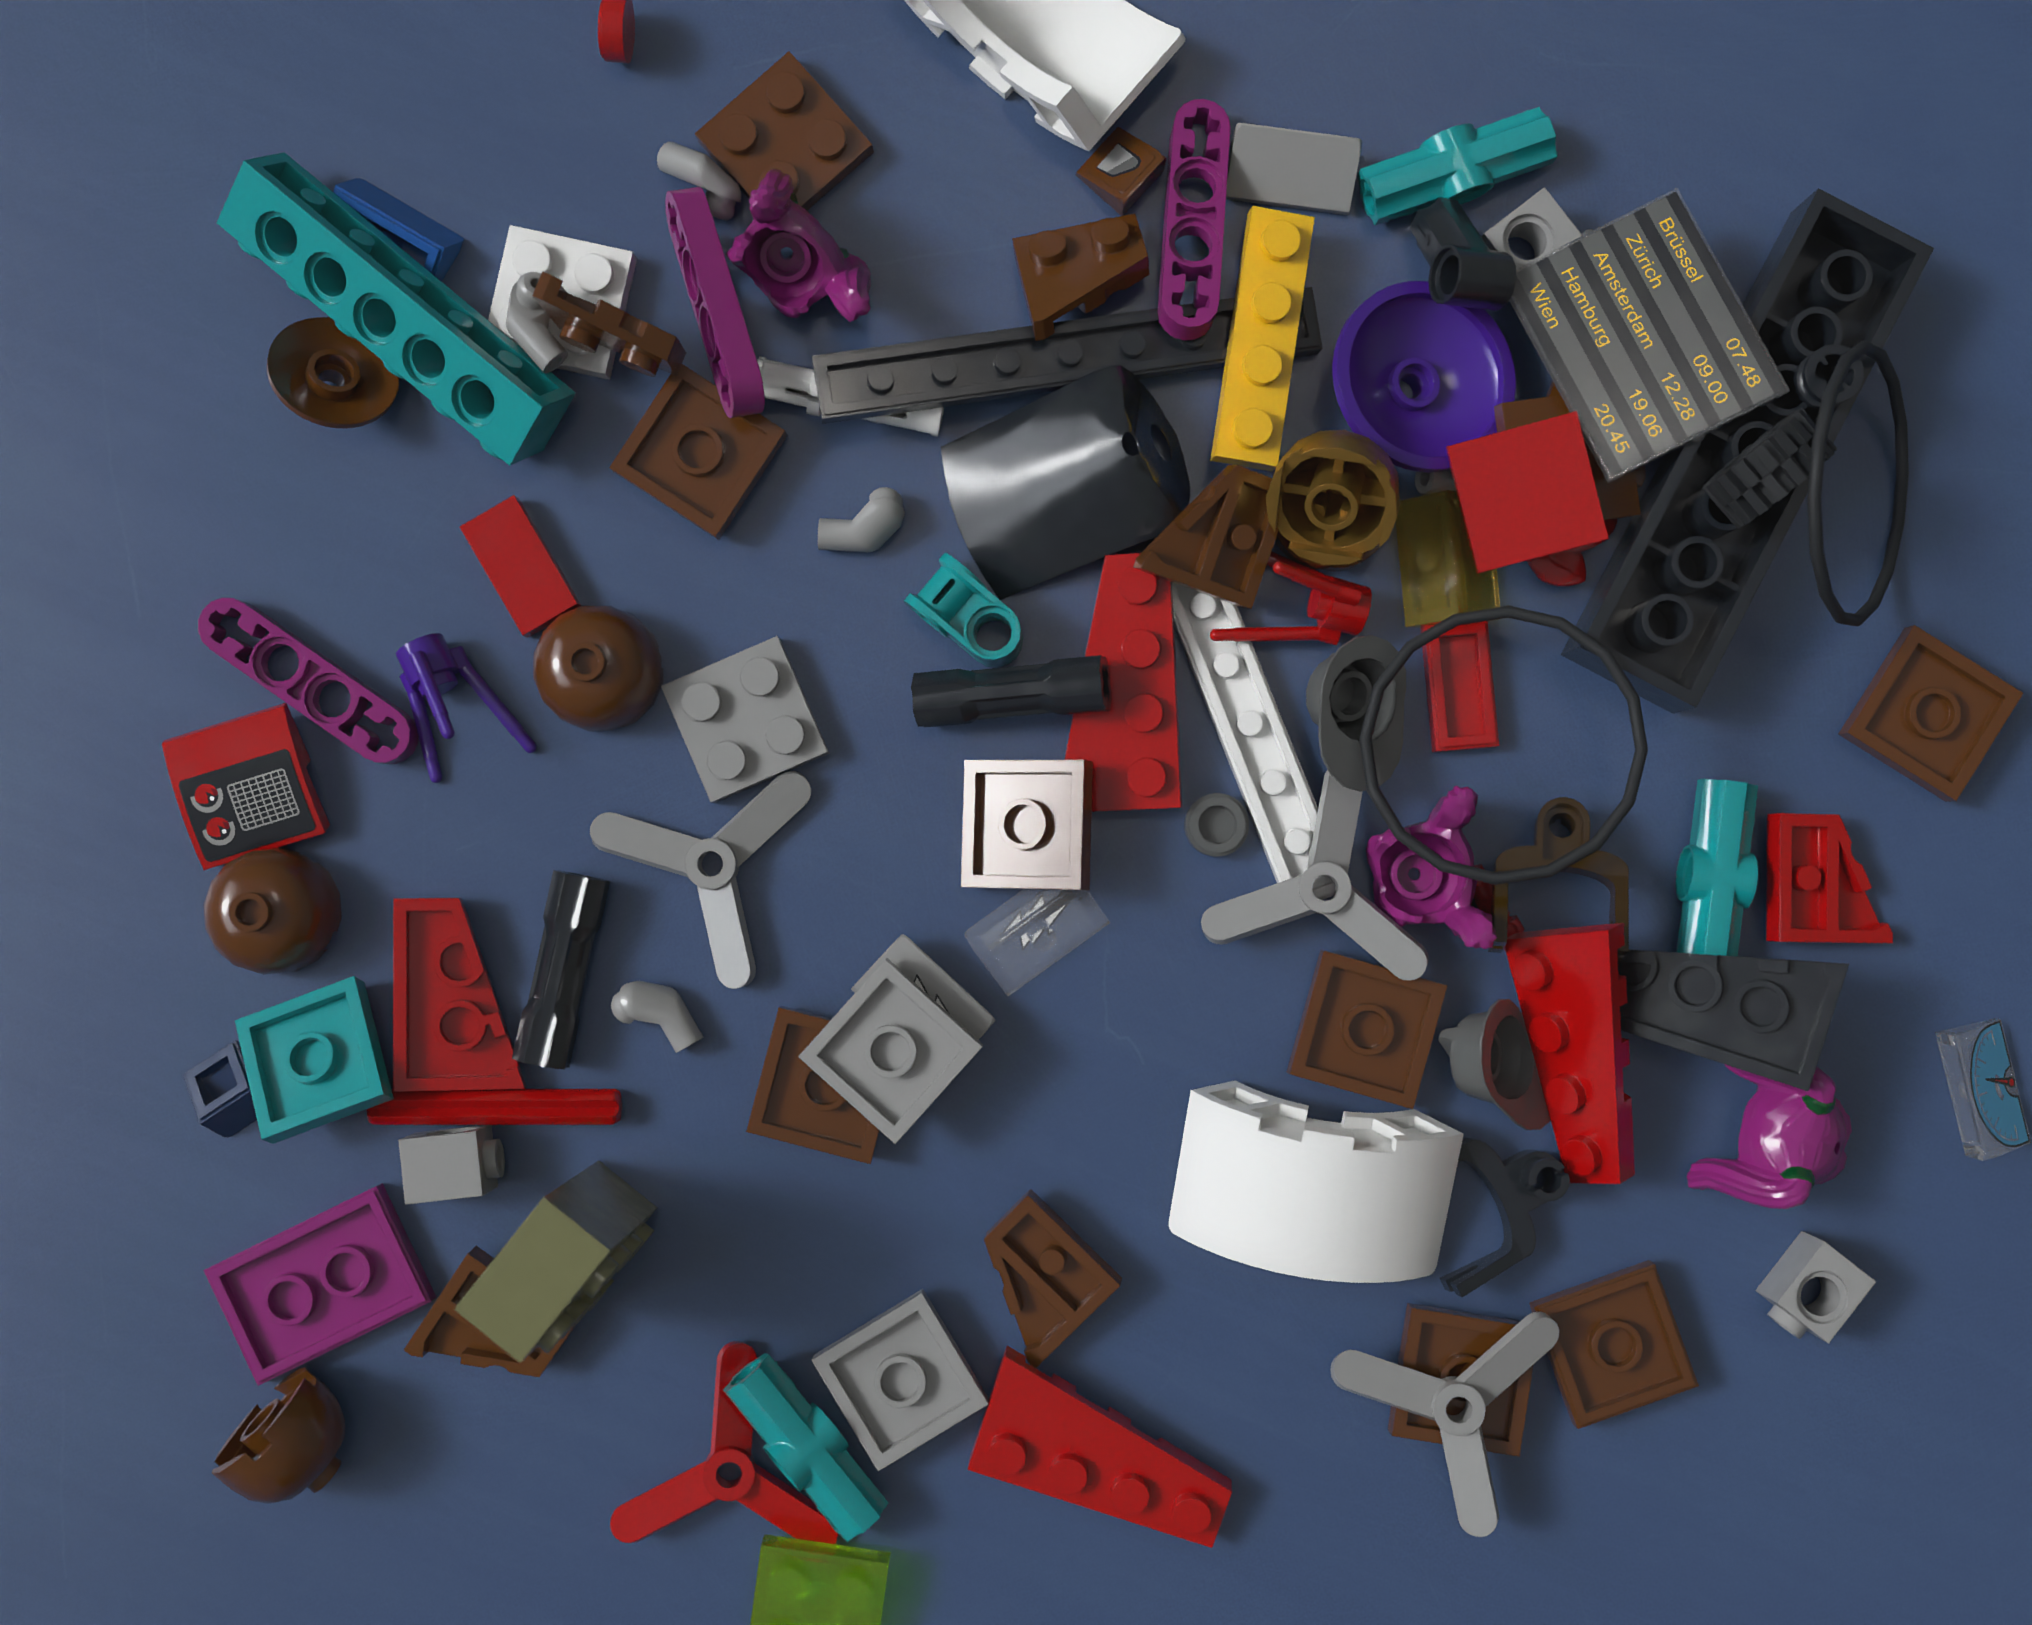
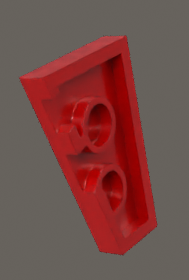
M393 898V1092L525 1089L527 1085L519 1062L512 1059L514 1048L463 899Z

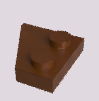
M1135 213L1012 238L1015 261L1036 341L1053 335L1055 333L1053 321L1079 306L1087 314L1105 303L1112 293L1118 290H1125L1150 275L1148 253Z
M1227 465L1136 558L1133 568L1241 608L1252 609L1279 531L1277 527L1274 532L1268 521L1266 496L1272 478L1240 465Z
M1032 1189L1016 1202L987 1231L984 1237L993 1267L999 1271L1004 1284L1002 1292L1011 1315H1015L1025 1342L1024 1353L1027 1362L1034 1368H1037L1121 1285L1122 1277Z

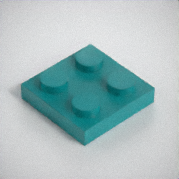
M356 976L235 1020L261 1139L275 1144L394 1099L365 982Z

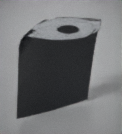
M1122 365L1093 371L996 421L941 446L944 475L958 528L970 554L999 600L1101 559L1105 555H1111L1157 537L1189 505L1190 501L1189 476L1177 434L1155 398L1138 378ZM1152 424L1161 430L1167 440L1171 453L1170 462L1165 461L1161 457L1151 437ZM1125 433H1131L1136 440L1139 449L1138 455H1129L1124 450L1122 438Z

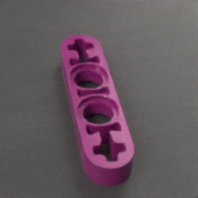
M1194 99L1182 105L1176 113L1169 141L1158 318L1161 326L1168 334L1181 340H1195L1207 333L1212 327L1220 300L1230 121L1227 113L1221 106L1207 99ZM1193 124L1205 125V133L1208 135L1203 151V157H1192L1195 146V133L1192 130ZM1196 177L1203 179L1212 188L1213 196L1211 199L1201 203L1189 201L1180 192L1179 184L1187 178ZM1186 235L1197 236L1207 244L1209 255L1200 261L1186 260L1177 252L1175 242ZM1185 281H1197L1194 287L1193 305L1198 310L1194 318L1183 316V308L1179 306L1185 289Z
M701 187L667 191L665 208L670 236L724 412L729 418L762 413L765 397L760 369L706 195Z
M219 598L211 601L202 610L198 619V632L202 642L211 651L364 758L381 764H397L407 760L414 753L418 744V733L415 721L406 712L256 607L234 598ZM225 615L232 618L240 616L237 623L238 626L251 636L261 639L254 648L244 641L231 637L223 640L226 630L220 625V622ZM267 629L269 631V634L265 636ZM282 646H290L297 653L299 667L290 679L277 681L270 675L268 659L275 649ZM248 655H250L249 661L246 660ZM332 682L343 683L350 693L348 709L337 717L327 716L319 705V696L322 689ZM368 701H370L373 706L366 710ZM363 715H366L374 722L388 726L395 721L397 724L394 727L393 734L400 739L398 745L395 748L383 745L378 750L376 748L380 739L378 735L367 727L356 723ZM355 725L353 733H350L348 729L351 726Z

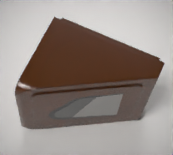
M1117 127L1079 168L1076 176L1120 216H1123L1163 173L1166 157L1157 149L1122 128Z

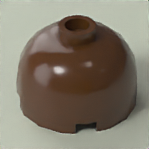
M581 606L559 615L543 631L533 656V678L543 702L562 721L587 731H611L636 723L656 701L663 684V668L661 667V655L655 636L638 618L612 606Z
M287 848L253 850L227 863L211 881L203 904L205 929L215 949L233 965L263 975L296 972L318 961L326 952L324 948L330 943L333 932L338 931L342 919L340 892L329 871L321 864L314 863L306 855Z
M306 1367L295 1370L277 1384L274 1389L285 1394V1396L281 1400L278 1398L274 1399L262 1410H260L257 1404L233 1431L216 1456L214 1462L219 1467L213 1469L212 1474L232 1491L250 1501L270 1504L290 1500L306 1488L316 1493L333 1478L341 1465V1460L335 1454L342 1445L345 1436L344 1415L336 1396Z

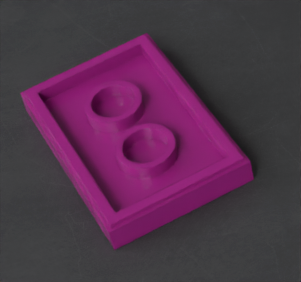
M383 1183L203 1270L258 1386L437 1298Z

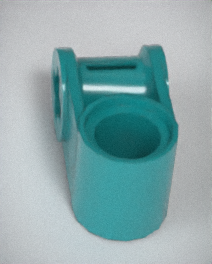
M945 552L938 560L941 567L917 595L910 593L904 599L905 604L944 637L948 636L982 665L993 668L1009 665L1018 657L1023 645V634L1018 617L1008 606L987 590V587L970 570ZM990 621H1001L1012 630L1008 644L996 651L985 650L976 642L980 627Z

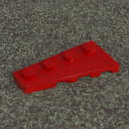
M1141 553L1105 555L1085 657L1097 655L1106 657L1110 670L1111 708L1110 711L1073 714L1064 759L1093 762L1092 812L1182 807L1172 582L1133 568L1136 558Z
M1624 923L1518 932L1507 937V943L1504 946L1561 1161L1565 1167L1564 1172L1569 1174L1570 1183L1621 1184L1635 1175L1632 1098L1624 1093L1623 1068L1630 1064L1629 1039L1621 1038L1620 1006L1627 1003L1626 976L1618 975L1617 949L1625 945Z
M1008 1345L1006 1346L969 1458L967 1470L1210 1548L1213 1547L1232 1494V1479L1165 1439L1159 1438L1155 1440L1131 1426L1130 1418L1110 1406L1107 1410L1101 1408L1076 1393V1386L1054 1373L1049 1377L1026 1363V1356Z

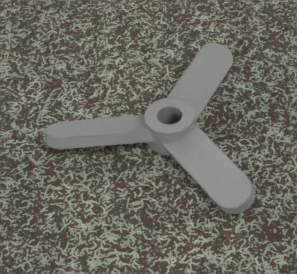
M1328 770L1324 775L1307 870L1300 876L1213 905L1204 912L1201 919V926L1205 937L1212 943L1223 945L1316 913L1325 915L1390 972L1402 980H1415L1425 972L1429 962L1427 950L1421 943L1351 885L1348 869L1363 791L1359 792L1343 787L1329 774ZM1325 876L1335 883L1336 892L1331 900L1323 901L1314 895L1312 886L1316 878Z
M796 771L783 772L714 836L703 840L613 812L597 816L591 823L590 835L593 844L601 851L688 877L697 885L717 977L724 986L737 989L750 984L756 973L755 960L736 880L739 867L808 803L811 796V787L808 780L801 773ZM710 852L718 853L723 861L721 871L715 876H709L702 868L703 858Z
M1544 1312L1530 1313L1458 1377L1449 1376L1439 1379L1357 1350H1346L1338 1354L1331 1364V1376L1335 1384L1343 1390L1434 1420L1438 1424L1459 1523L1468 1534L1475 1537H1485L1495 1530L1499 1520V1510L1481 1427L1485 1417V1407L1556 1344L1559 1338V1327ZM1464 1397L1466 1405L1461 1413L1457 1415L1446 1413L1447 1404L1451 1399Z

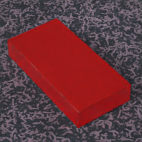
M513 495L460 526L461 531L522 636L528 638L549 626L559 615L581 607L576 595L518 497Z
M1488 621L1458 625L1422 646L1432 753L1499 746ZM1436 624L1424 625L1423 627H1421V633L1435 626Z

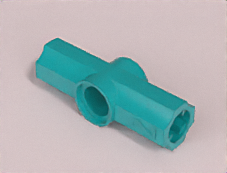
M1540 107L1528 109L1522 113L1503 118L1476 129L1473 124H1461L1431 136L1418 149L1361 168L1357 178L1360 198L1366 215L1372 219L1374 225H1378L1427 208L1439 198L1457 200L1462 205L1484 195L1496 183L1551 165L1558 157L1555 143L1556 134L1549 116H1546Z
M1697 779L1690 845L1683 848L1676 870V894L1678 900L1682 902L1677 952L1738 956L1743 910L1749 908L1752 903L1758 882L1757 859L1753 853H1750L1758 785L1731 780Z
M767 1353L749 1362L732 1377V1380L723 1391L766 1444L763 1446V1449L798 1491L803 1489L817 1506L818 1511L824 1515L835 1532L840 1534L847 1542L868 1530L881 1517V1513L889 1502L847 1452L848 1442L826 1414L813 1402L809 1404L797 1390L794 1382L780 1368L777 1361L773 1360Z

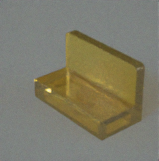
M1445 490L1400 500L1396 530L1405 627L1421 628L1424 625L1438 624L1453 614L1500 607L1497 569L1477 574L1457 492Z

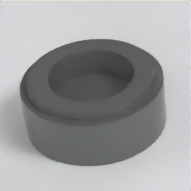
M1222 793L1208 794L1196 800L1188 809L1184 820L1185 835L1191 846L1204 855L1212 857L1229 855L1239 849L1246 840L1249 832V818L1243 805L1234 797Z

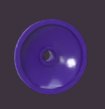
M1428 281L1397 283L1370 296L1347 319L1341 329L1334 350L1332 364L1334 390L1340 410L1347 424L1354 433L1370 438L1387 452L1393 465L1403 469L1426 473L1451 470L1445 448L1453 444L1497 433L1494 406L1515 400L1516 376L1514 363L1507 341L1496 322L1483 309L1436 303L1429 292ZM1400 381L1406 382L1411 387L1412 398L1407 397L1402 392Z

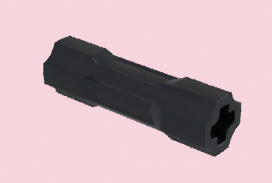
M1102 655L1055 659L1043 664L971 671L952 669L914 673L911 684L913 714L918 727L924 726V728L969 724L976 720L1050 713L1069 715L1110 711L1112 701L1110 670L1106 657H1102Z
M553 870L543 915L545 926L528 1003L521 1014L512 1059L552 1069L565 1070V1068L570 1067L580 1022L578 1016L594 938L602 922L610 881L572 872Z

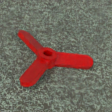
M732 1341L723 1346L718 1354L711 1452L708 1454L706 1461L617 1507L610 1519L611 1532L617 1540L624 1543H637L718 1500H737L813 1550L824 1551L835 1545L839 1534L835 1532L824 1515L818 1511L815 1503L755 1464L754 1456L751 1453L753 1427L723 1391L734 1375L749 1362L757 1359L756 1352L751 1346L742 1341ZM726 1462H732L740 1467L742 1473L734 1480H725L719 1475L718 1468Z

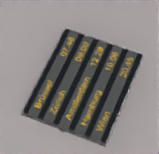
M1678 188L1595 230L1587 229L1581 234V237L1516 269L1515 289L1510 302L1570 412L1577 411L1583 437L1608 483L1690 442H1701L1706 434L1790 391Z

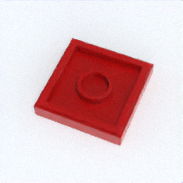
M1577 411L1453 444L1445 448L1477 574L1609 539Z

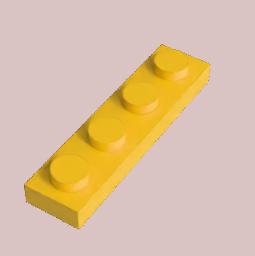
M1252 206L1247 213L1210 461L1271 472L1276 469L1279 461L1315 217Z

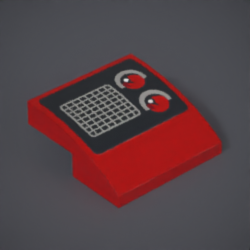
M287 703L163 741L162 748L175 797L203 870L229 863L253 850L278 848L324 834L330 826L306 769L311 759Z

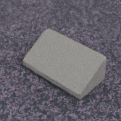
M1238 123L1235 126L1231 143L1226 200L1348 215L1352 202L1362 140L1347 136Z

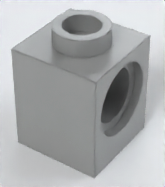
M1545 187L1482 235V239L1490 250L1507 252L1513 257L1516 273L1584 238ZM1519 237L1528 241L1533 247L1534 259L1522 260L1516 257L1509 248L1508 239Z
M492 1125L416 1132L398 1140L405 1205L483 1196L497 1188V1178L504 1175V1149L500 1139H493Z
M1801 1231L1755 1291L1774 1305L1767 1315L1793 1336L1801 1339L1807 1331L1829 1344L1876 1281L1828 1243ZM1818 1277L1821 1284L1819 1296L1813 1303L1803 1306L1801 1301L1803 1286L1810 1279Z

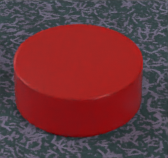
M602 0L598 14V44L601 57L604 58L605 62L629 64L633 56L635 41V16L632 0Z

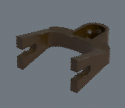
M1559 797L1548 801L1541 808L1535 821L1534 845L1518 846L1502 852L1496 859L1493 872L1545 866L1590 841V817L1588 811L1580 802L1572 798ZM1557 819H1561V824L1569 830L1570 836L1565 838L1555 836L1551 832L1549 825L1554 824ZM1597 850L1561 872L1593 878L1609 889L1611 895L1609 924L1624 923L1625 945L1617 949L1618 962H1620L1623 955H1626L1629 951V868L1621 858L1611 853ZM1509 883L1492 885L1491 915L1497 939L1493 942V946L1488 948V952L1501 953L1503 946L1507 943Z

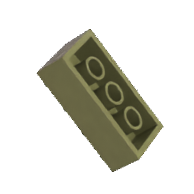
M596 1161L540 1200L454 1310L520 1363L538 1346L548 1354L559 1340L563 1339L573 1326L577 1325L587 1312L594 1308L613 1284L614 1280L612 1277L615 1273L619 1272L628 1260L630 1261L652 1235L654 1229L647 1225L646 1221L657 1207L600 1161Z

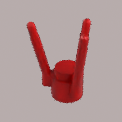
M1271 551L1267 565L1273 567V571L1276 574L1312 589L1308 600L1307 615L1309 618L1317 619V626L1213 629L1210 632V638L1213 641L1234 642L1316 640L1337 645L1341 632L1357 636L1364 628L1371 608L1372 592L1368 586L1325 575Z

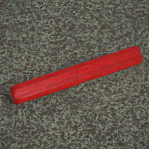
M391 1089L394 1099L367 1109L368 1121L373 1125H613L621 1119L622 1096L621 1092L617 1089H494L393 1092V1089Z

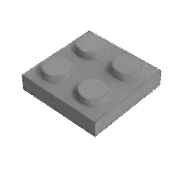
M778 636L661 686L711 803L719 802L772 779L783 772L793 770L829 754L810 706Z
M887 958L798 1057L896 1144L978 1053L983 1044Z
M924 1289L919 1290L814 1354L812 1358L813 1364L877 1471H880L985 1407L989 1402L987 1394Z

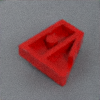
M1767 814L1766 941L1893 943V932L1889 924L1879 923L1865 892L1871 889L1872 886L1863 866L1853 857L1851 851L1852 841L1840 815Z

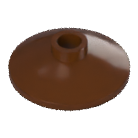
M308 318L287 326L275 337L268 352L266 369L273 391L286 407L312 423L342 429L361 427L381 418L395 401L399 388V377L389 372L384 366L383 361L361 342L342 333L336 327L332 318ZM324 381L332 382L337 386L328 385Z

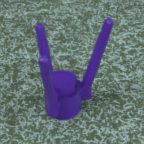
M432 633L416 638L397 650L396 657L404 672L399 677L409 697L423 757L426 762L429 778L433 783H439L442 780V773L424 699H427L443 738H453L455 731L441 695L458 685L455 676L457 673L462 675L527 753H534L536 751V743L474 669L463 646L449 649L443 634Z

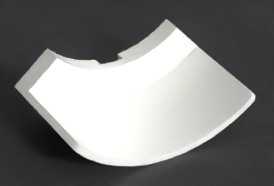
M904 0L937 38L945 30L949 31L975 57L969 65V69L1006 100L1015 91L1027 100L1037 114L1034 116L1036 123L1058 137L1087 151L1093 148L1185 42V36L1179 28L1148 15L1125 0Z
M1236 1080L1190 1091L1168 1223L1169 1229L1173 1234L1225 1258L1253 1267L1302 1278L1349 1283H1383L1417 1279L1429 1276L1435 1271L1463 1133L1415 1109L1386 1113L1343 1111L1341 1123L1307 1118L1309 1105L1288 1101L1260 1092Z

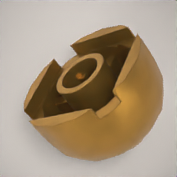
M1347 430L1316 432L1298 440L1278 462L1266 496L1268 521L1274 532L1278 527L1282 536L1290 541L1288 548L1301 558L1322 565L1354 563L1362 559L1364 552L1374 549L1379 543L1380 548L1391 535L1400 508L1398 472L1387 452L1368 437Z

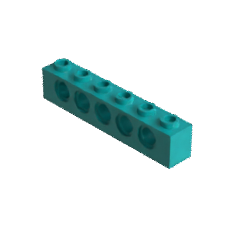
M285 152L243 161L217 220V224L238 241V245L244 252L268 265L286 280L287 286L295 294L310 300L334 320L336 327L342 333L361 342L383 361L384 366L389 372L407 380L431 400L433 407L440 414L455 420L477 438L482 448L493 457L501 459L511 466L545 449L576 392L553 373L545 374L518 344Z

